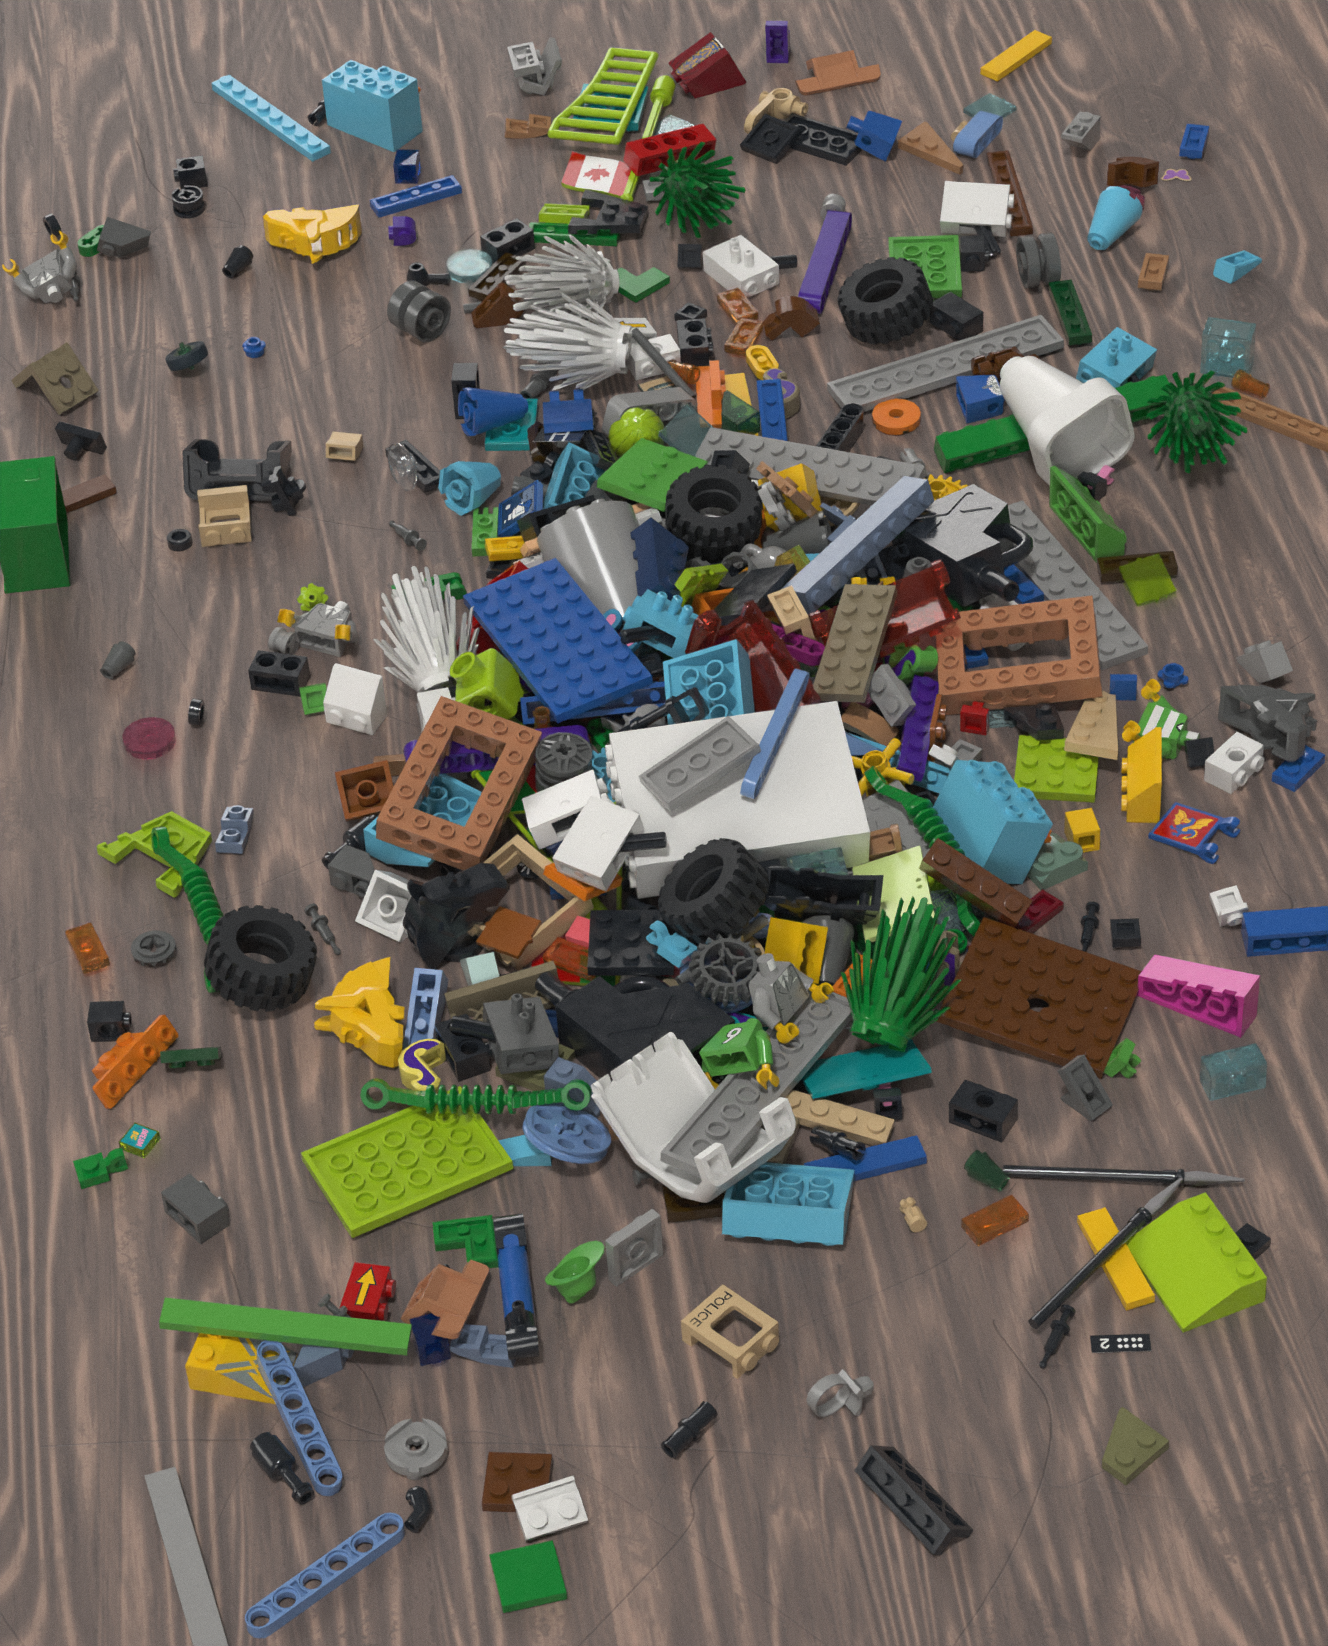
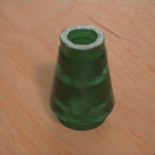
M976 1150L970 1155L964 1165V1170L968 1172L969 1177L999 1192L1009 1182L1010 1177L1006 1175L987 1152L982 1153Z

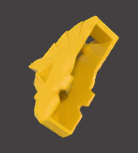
M359 204L324 211L306 210L304 207L294 208L292 212L274 210L268 211L263 216L265 238L270 245L291 249L303 257L307 255L312 264L321 260L325 255L349 248L362 234ZM350 223H351V226H352V230H349V224H350Z
M390 957L375 962L370 961L353 971L350 970L343 977L342 981L338 982L332 996L318 1000L315 1003V1009L330 1011L331 1015L323 1016L316 1020L314 1028L316 1030L334 1032L340 1038L341 1043L345 1044V1042L354 1044V1047L363 1050L377 1064L395 1068L399 1066L398 1058L402 1051L404 1026L395 1021L404 1020L405 1007L394 1005V998L389 992Z

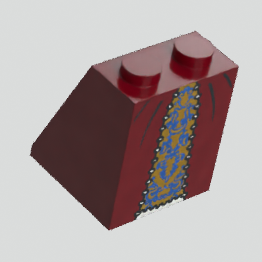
M711 32L668 62L673 70L670 74L675 82L679 83L685 94L690 92L695 99L747 83L729 52Z

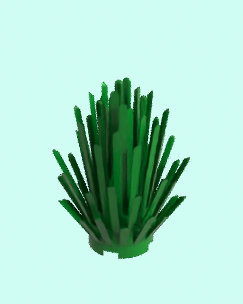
M700 142L688 158H685L687 147H683L676 161L672 148L667 151L669 167L660 163L659 168L664 172H661L660 176L650 177V182H661V185L655 188L653 196L656 197L661 192L664 193L655 210L656 215H659L668 200L666 224L670 226L674 207H676L678 226L682 233L687 232L685 217L687 218L688 215L697 238H701V234L698 229L700 222L696 213L709 229L719 225L715 217L722 223L725 222L731 225L733 221L720 210H729L735 206V202L720 194L739 199V194L736 192L745 193L746 191L744 187L729 185L733 184L729 176H735V171L718 169L732 164L731 160H734L732 156L705 164L704 162L715 155L716 151L710 150L695 160L705 142Z
M1214 371L1203 374L1196 383H1194L1196 373H1190L1189 377L1184 378L1182 383L1178 372H1175L1172 376L1177 387L1172 382L1163 385L1161 390L1169 395H1160L1158 398H1149L1147 404H1164L1163 407L1147 414V419L1150 418V420L1164 414V417L1151 428V432L1147 436L1148 440H1151L1166 425V430L1154 448V453L1157 455L1161 447L1166 448L1168 445L1170 449L1169 458L1177 464L1180 459L1183 442L1184 471L1186 473H1190L1191 465H1195L1194 456H1196V449L1203 465L1208 463L1207 459L1211 462L1216 461L1211 447L1223 465L1228 462L1218 442L1221 445L1229 443L1233 446L1235 440L1222 427L1237 436H1240L1241 432L1247 433L1248 431L1247 427L1220 414L1236 416L1237 413H1241L1239 407L1219 402L1240 400V394L1238 392L1213 394L1212 392L1225 387V384L1222 382H1216L1207 387L1204 386L1215 374Z
M912 896L907 912H904L901 917L904 903L901 897L891 934L890 919L886 915L885 910L882 909L871 970V941L869 939L866 940V950L863 952V985L860 955L856 952L855 943L851 940L853 969H849L852 990L850 984H848L846 974L841 972L853 1018L850 1029L853 1036L871 1044L877 1043L888 1046L891 1050L905 1052L910 1039L938 1020L940 1016L951 1008L945 1006L940 1011L938 1009L932 1011L962 980L957 979L951 986H944L930 1001L945 982L943 978L949 972V968L943 969L932 985L931 983L957 939V936L952 937L946 947L948 938H943L929 964L950 917H945L941 925H936L942 905L937 907L935 915L932 917L934 906L927 904L928 899L923 897L920 900L918 909L912 914L915 899Z

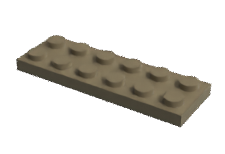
M845 584L811 690L812 701L865 703L898 594L896 586Z

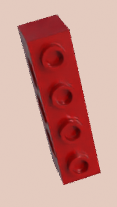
M699 124L626 142L623 161L636 176L661 171L659 168L660 163L669 167L667 151L671 148L676 161L683 147H687L685 158H688L700 142H705V145L695 157V160H697L708 151H715L717 139L704 124Z

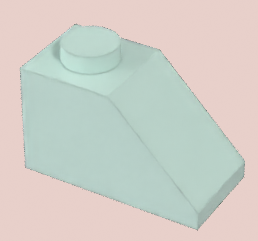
M494 952L460 959L468 986L499 977Z

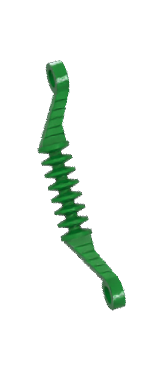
M875 766L870 767L864 772L866 778L878 793L903 805L907 811L908 818L913 821V825L918 829L920 836L924 837L923 840L929 845V849L936 839L939 838L965 855L964 850L960 849L958 841H955L953 834L949 832L947 825L943 824V819L938 816L937 810L932 808L933 804L929 799L918 797L890 786ZM956 894L958 917L970 934L975 936L981 923L971 911L972 904Z
M154 827L151 832L153 851L179 871L181 883L190 902V907L203 935V940L208 946L213 927L224 916L217 901V896L214 894L208 874L205 869L200 868L170 846L166 827ZM204 969L206 989L209 993H214L216 991L211 986V981L207 979Z
M375 1078L365 1083L361 1089L360 1096L364 1105L370 1109H380L388 1101H395L396 1103L426 1108L427 1114H433L436 1105H438L440 1114H445L447 1105L450 1106L452 1114L457 1113L459 1105H461L463 1114H468L470 1105L473 1106L475 1114H480L482 1105H484L486 1114L492 1113L493 1106H496L498 1114H503L505 1106L508 1107L509 1114H516L517 1108L559 1102L564 1103L571 1110H582L592 1099V1090L585 1081L575 1079L568 1082L563 1088L549 1089L548 1091L546 1089L540 1092L538 1090L532 1091V1093L531 1091H517L516 1085H510L507 1094H505L503 1085H498L496 1094H494L492 1086L487 1085L484 1094H482L480 1085H475L473 1093L470 1094L469 1086L463 1085L461 1094H459L457 1085H452L448 1094L445 1085H440L438 1093H436L434 1085H427L426 1091H415L391 1087L384 1080ZM371 1087L379 1088L383 1093V1099L379 1101L373 1100L369 1095V1089ZM579 1088L582 1090L584 1100L581 1102L572 1100L569 1095L570 1089Z

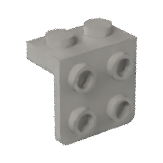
M549 38L541 55L545 74H541L543 82L538 83L536 73L526 77H517L520 89L526 93H536L545 96L548 88L552 87L554 74L562 65V58L560 57L559 47L555 38Z
M889 664L880 665L872 676L868 693L871 700L876 703L883 713L885 720L891 726L904 725L906 716L913 710L916 703L909 695V689L903 681L898 679Z

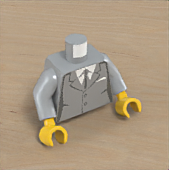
M59 231L61 235L59 241L53 234L50 237L51 241L58 245L61 250L58 248L22 269L21 274L18 272V264L13 259H10L13 263L12 269L8 270L4 264L2 265L3 270L8 275L14 277L13 281L24 295L33 299L41 298L44 303L50 301L53 303L60 302L63 298L62 294L73 287L72 278L74 277L77 263L70 247L66 245L68 243V236Z
M343 601L337 602L335 606L322 603L317 604L309 612L300 616L294 615L295 612L288 609H280L277 622L285 623L286 626L295 629V633H298L300 636V647L341 657L347 643H354L358 639L356 623L352 621L350 607Z
M767 953L757 958L756 961L760 971L749 982L753 1012L756 1019L761 1022L762 1027H769L771 1030L775 1029L778 1041L786 1044L800 1033L795 1024L786 1023L809 997L807 991H811L812 999L816 1003H823L829 999L826 995L831 994L834 989L831 984L826 982L817 986L813 983L814 980L799 971L791 962L775 961L773 955Z

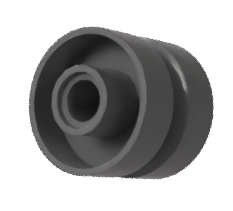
M407 281L400 285L391 296L387 308V316L392 325L422 342H430L440 336L447 327L451 315L449 301L417 281Z

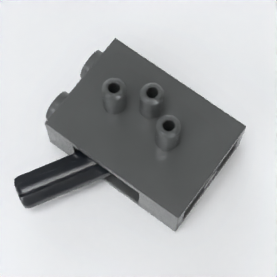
M516 993L511 996V1000L483 1003V1021L459 1016L452 1017L450 1023V1030L452 1032L488 1039L501 1074L549 1069L558 1058L559 1043L540 997L523 998L521 994Z

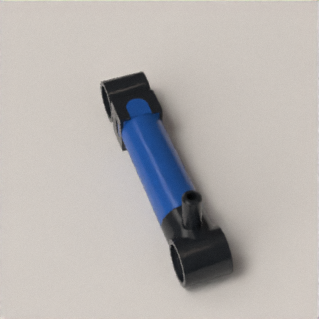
M523 1213L493 1217L508 1359L540 1357Z

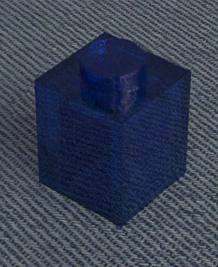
M397 149L393 163L396 184L418 183L421 171L419 150Z
M432 1313L409 1319L410 1324H412V1340L420 1366L437 1364L451 1359L448 1338L432 1335L440 1318Z

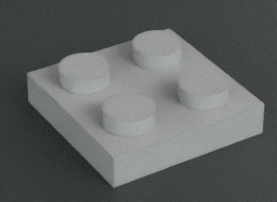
M654 1209L636 1217L632 1223L620 1231L612 1233L605 1240L608 1278L616 1287L663 1256L661 1218Z

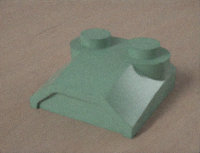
M1051 832V842L1043 843L1027 876L1040 890H1045L1087 871L1088 862L1083 857V849L1079 844L1071 841L1066 842L1058 834Z

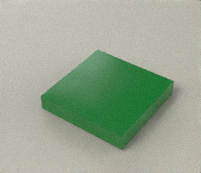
M553 1540L489 1554L503 1613L567 1599V1592Z

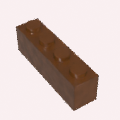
M939 838L936 839L919 867L921 871L998 922L1014 928L1017 927L1032 903L1031 899Z

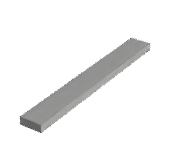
M176 1467L144 1475L193 1646H228Z

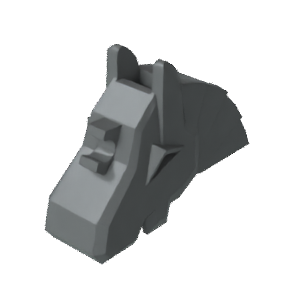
M1238 684V686H1221L1218 719L1250 733L1254 740L1264 745V750L1273 748L1272 754L1287 762H1294L1304 755L1306 737H1310L1311 730L1315 731L1317 727V720L1309 716L1310 708L1308 705L1309 702L1315 700V694H1294L1286 690L1274 689L1264 685ZM1240 701L1251 705V708L1240 709Z

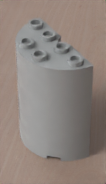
M597 499L584 507H571L566 511L565 515L540 529L541 533L537 538V543L544 561H549L556 558L602 615L609 609H616L623 618L627 608L632 606L638 595L635 572L638 570V561L633 559L636 544L635 540L631 539L630 532L640 525L633 507L627 502L605 501V499ZM622 621L620 628L616 632L623 629L625 621Z

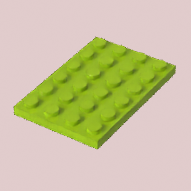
M458 1086L459 1094H461L462 1091L461 1086ZM436 1105L433 1114H427L426 1108L411 1106L301 1152L303 1163L351 1238L513 1169V1161L482 1116L474 1113L472 1105H470L468 1114H463L461 1105H459L456 1114L451 1113L449 1105H447L445 1114H440L438 1105Z

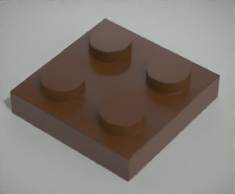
M489 1452L482 1497V1511L516 1512L511 1498L513 1494L550 1483L553 1465L552 1454Z

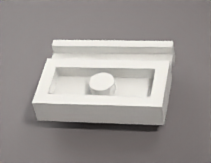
M574 1475L511 1496L525 1542L588 1521L575 1484Z

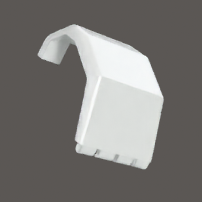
M669 1032L654 1042L656 1052H654L652 1045L633 1056L632 1060L629 1059L612 1070V1082L609 1074L591 1085L593 1092L591 1097L636 1165L681 1198L707 1203L778 1154L794 1133L796 1121L788 1098H778L759 1112L765 1130L760 1127L731 1162L728 1159L724 1145L716 1142L694 1157L701 1178L660 1161L661 1151L715 1090L684 1041L677 1039L674 1033Z

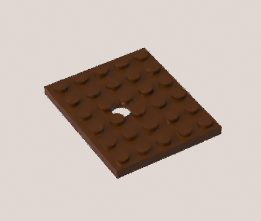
M983 917L953 983L957 979L962 981L946 996L940 1010L945 1006L951 1008L940 1016L936 1022L1065 1066L1079 1055H1085L1097 1078L1102 1079L1106 1065L1113 1049L1117 1045L1138 995V976L1142 971ZM1039 998L1044 1000L1049 1007L1042 1008L1040 1012L1033 1011L1029 1008L1028 1000Z

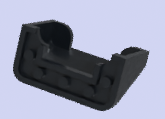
M195 439L182 451L185 493L190 498L198 500L197 490L247 485L249 501H271L272 496L277 495V493L266 494L261 486L264 477L273 475L274 467L282 466L287 475L292 454L291 441L279 440L271 443L267 449L266 459H220L219 447L214 441Z

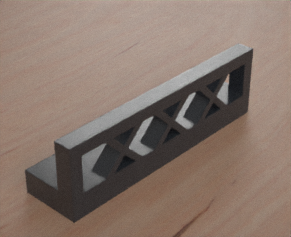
M870 1445L854 1471L933 1555H942L953 1537L969 1538L973 1529L895 1447Z

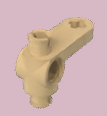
M777 88L770 93L763 91L759 97V104L748 114L745 120L744 131L749 134L764 114L778 119H786L792 113L804 117L808 111V104L801 102L800 98L792 95V91L787 88Z

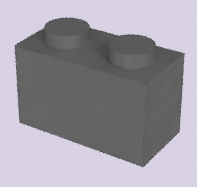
M190 1173L161 1192L165 1212L200 1244H203L229 1226L227 1214L229 1208L223 1198L213 1195L205 1182L202 1180L198 1181Z

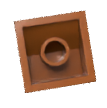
M388 760L335 772L346 822L360 819L364 816L380 814L394 787Z

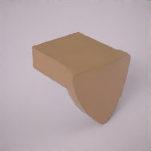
M897 823L891 824L888 828L870 832L869 862L903 851Z

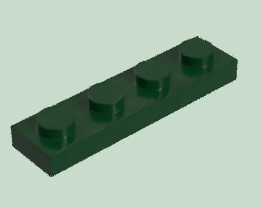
M1072 279L1048 282V290L1068 345L1091 343L1092 332Z

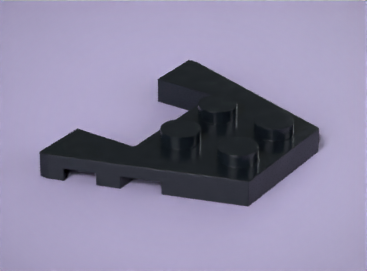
M585 190L581 198V205H589L593 208H601L596 220L572 217L568 225V234H577V230H588V234H597L598 230L610 229L611 234L640 233L648 215V206Z

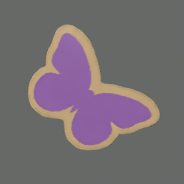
M1168 169L1161 178L1164 181L1175 178L1184 181L1191 180L1188 171L1184 169L1177 171Z

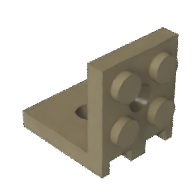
M67 342L58 349L44 355L41 359L29 364L11 380L14 386L18 388L35 378L58 415L99 391ZM61 377L69 379L71 383L70 388L62 386L60 382Z

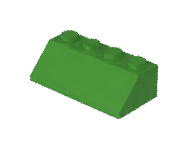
M1056 466L1050 467L1049 507L1096 563L1097 558L1124 555V548L1127 542L1126 534L1114 523L1111 515H1107L1099 501L1090 495L1088 488L1083 486L1077 478Z

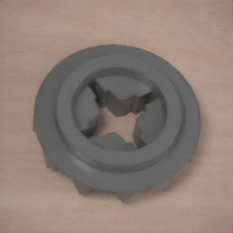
M157 930L139 935L131 944V953L134 960L140 961L143 966L151 963L155 967L158 962L166 964L167 958L174 957V950L176 949L174 938L167 932ZM153 944L157 947L156 952H151Z

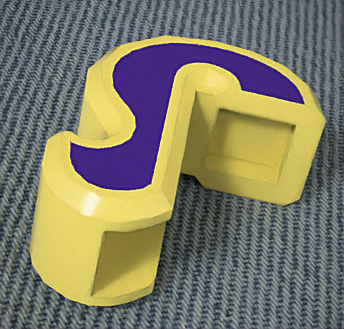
M423 1039L410 1044L401 1051L398 1064L402 1084L415 1091H426L427 1085H434L435 1091L438 1093L441 1079L432 1069L446 1060L444 1043L437 1039Z

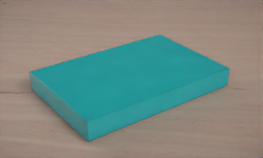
M527 399L528 412L525 413L524 418L487 431L485 451L530 450L527 430L537 422L538 399Z

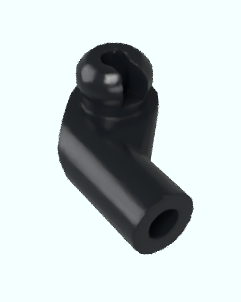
M420 1486L410 1488L405 1496L406 1500H410L409 1504L412 1505L413 1512L404 1524L413 1533L419 1531L432 1513L428 1492Z

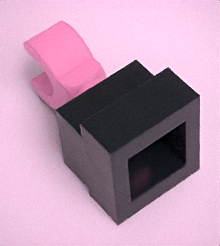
M1105 465L1097 475L1092 472L1087 473L1083 471L1078 475V480L1083 486L1088 488L1090 495L1095 500L1100 501L1101 498L1106 496L1107 485L1114 481L1109 475L1115 469Z
M890 1082L879 1084V1087L873 1090L875 1114L894 1120H903L900 1089L898 1087L891 1088Z

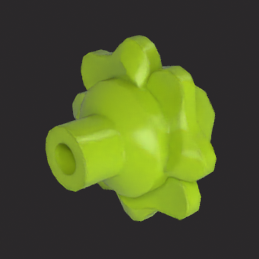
M310 583L308 588H301V594L297 601L301 604L300 608L302 611H310L320 603L325 604L329 597L324 594V587H317Z

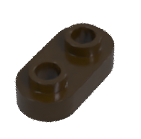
M535 422L527 430L530 457L534 462L539 461L543 464L548 454L553 452L552 442H533L544 426L540 422Z

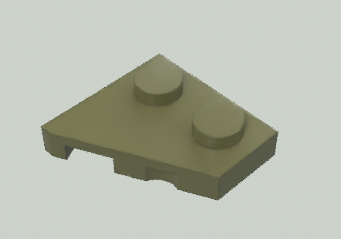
M1121 1407L1102 1459V1468L1127 1486L1169 1449V1440L1127 1409Z

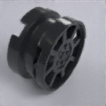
M187 185L182 190L177 188L172 192L173 211L177 217L189 219L197 217L204 212L203 192L199 187Z

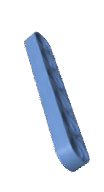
M794 669L759 744L761 752L753 757L745 774L740 791L742 796L752 799L757 797L805 693L809 681V672Z
M265 1340L257 1348V1364L314 1489L323 1496L335 1495L342 1486V1471L284 1346L278 1341ZM272 1350L276 1351L280 1356L270 1361L263 1358L262 1355L264 1352ZM278 1375H286L291 1381L285 1385H279L273 1379ZM296 1399L302 1403V1406L292 1410L288 1409L284 1404L288 1400ZM301 1424H308L314 1430L304 1435L298 1433L296 1428ZM312 1449H320L325 1453V1456L314 1460L307 1453ZM325 1474L335 1476L337 1481L332 1485H324L319 1481V1478Z
M391 1512L380 1515L253 1605L245 1615L248 1633L254 1638L259 1639L270 1636L400 1543L405 1536L404 1523L401 1516ZM389 1524L398 1526V1530L392 1534H385L381 1531L384 1526ZM364 1542L373 1545L372 1549L367 1552L356 1550V1547ZM341 1560L347 1563V1566L339 1571L330 1568L331 1564ZM311 1579H318L322 1582L315 1589L304 1587L305 1583ZM289 1597L296 1600L288 1608L278 1605L279 1601ZM259 1616L269 1618V1622L264 1626L257 1627L252 1624V1621Z

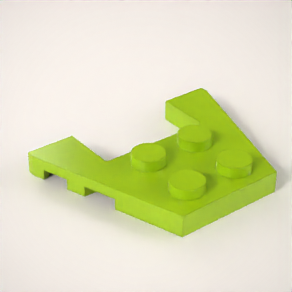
M723 564L686 568L674 584L680 591L679 596L683 598L681 606H691L695 594L715 591L728 573Z
M171 811L142 824L141 830L132 834L125 832L117 836V841L108 845L106 842H103L96 846L98 855L114 864L118 863L136 848L170 867L155 881L158 889L175 898L183 888L179 871L174 869L161 856L154 853L151 842L152 829L154 827H166L170 846L196 865L211 844L212 836L210 832Z

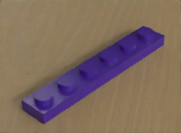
M914 674L909 695L916 703V706L906 716L896 769L914 774V780L921 782L925 773L930 743V724L936 695L939 690V683L929 677H921Z

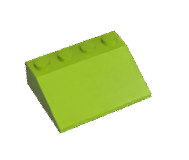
M1206 1192L1178 1202L1126 1242L1147 1282L1183 1333L1265 1301L1267 1276Z

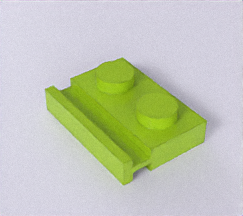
M545 203L539 212V222L569 224L572 217L587 219L588 215H590V206Z

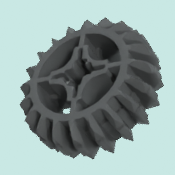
M731 933L728 935V938H723L718 934L715 941L708 937L706 945L699 943L697 951H693L691 955V963H689L691 984H694L695 991L702 992L701 996L711 997V1001L714 1004L721 1001L723 1006L726 1007L728 1002H733L737 1007L740 1000L748 1004L751 996L749 982L760 971L756 960L762 955L760 948H754L753 941L744 943L743 935L738 939H733Z

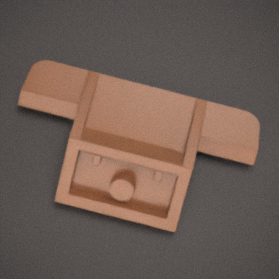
M854 50L806 61L807 69H813L815 77L797 80L795 83L802 95H811L875 82L880 79L881 72L879 64L859 68Z
M470 1260L465 1265L462 1273L438 1264L418 1283L401 1320L406 1324H413L419 1318L423 1321L432 1313L440 1317L432 1335L448 1339L459 1338L488 1278V1266Z

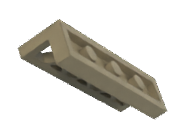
M554 961L444 993L450 1018L452 1019L453 1016L467 1013L469 1016L474 1017L473 1020L483 1021V1003L511 1000V996L516 993L521 994L523 998L540 997L544 1009L555 1007L548 999L541 997L542 994L535 989L536 980L544 972H551L558 978Z

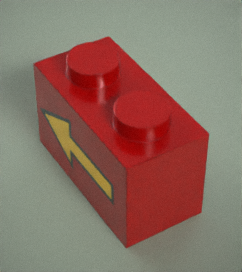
M354 1262L340 1307H347L346 1313L351 1318L387 1320L388 1300L394 1297L396 1291V1280L392 1279L390 1266Z

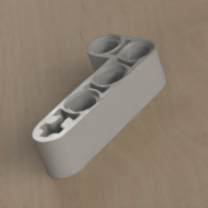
M681 387L618 394L613 396L607 404L602 432L608 437L611 425L620 420L621 416L633 407H639L643 410L648 408L656 413L661 421L692 416L698 404Z

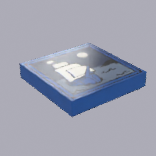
M538 480L499 503V537H511L518 533L520 529L517 520L529 513L543 510V485Z

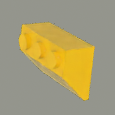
M1155 727L1129 745L1127 758H1122L1121 774H1127V776H1122L1121 792H1127V795H1121V811H1126V822L1158 823L1160 821L1162 727Z

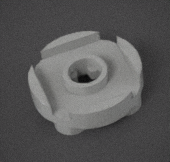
M771 481L757 487L759 489V496L768 513L772 514L774 518H778L774 522L781 531L796 523L791 511L787 510L783 504L786 502L784 496L779 489L775 488Z
M423 1418L422 1422H412V1419L403 1420L395 1424L386 1434L384 1451L387 1464L392 1470L401 1475H406L410 1480H420L424 1475L435 1471L448 1457L445 1432L440 1425L432 1420ZM422 1444L421 1449L417 1451L410 1450V1445L419 1446Z

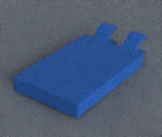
M583 389L573 390L574 400L560 401L559 391H549L550 402H543L544 433L593 430L591 399H584Z

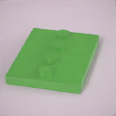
M958 235L888 237L889 257L896 259L899 257L916 263L924 273L933 298H940L949 292L962 297Z
M641 438L598 478L597 488L665 512L667 491L670 489L673 481L678 480V477L684 472L689 473L692 468H704V465H708V461L680 452L674 447H666Z

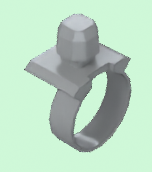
M842 1369L839 1374H830L823 1377L811 1388L806 1399L807 1405L817 1416L826 1417L837 1412L845 1404L855 1416L859 1417L862 1412V1399L872 1393L874 1384L868 1376L853 1380ZM843 1384V1387L838 1390L837 1394L830 1401L816 1406L821 1396L833 1386Z

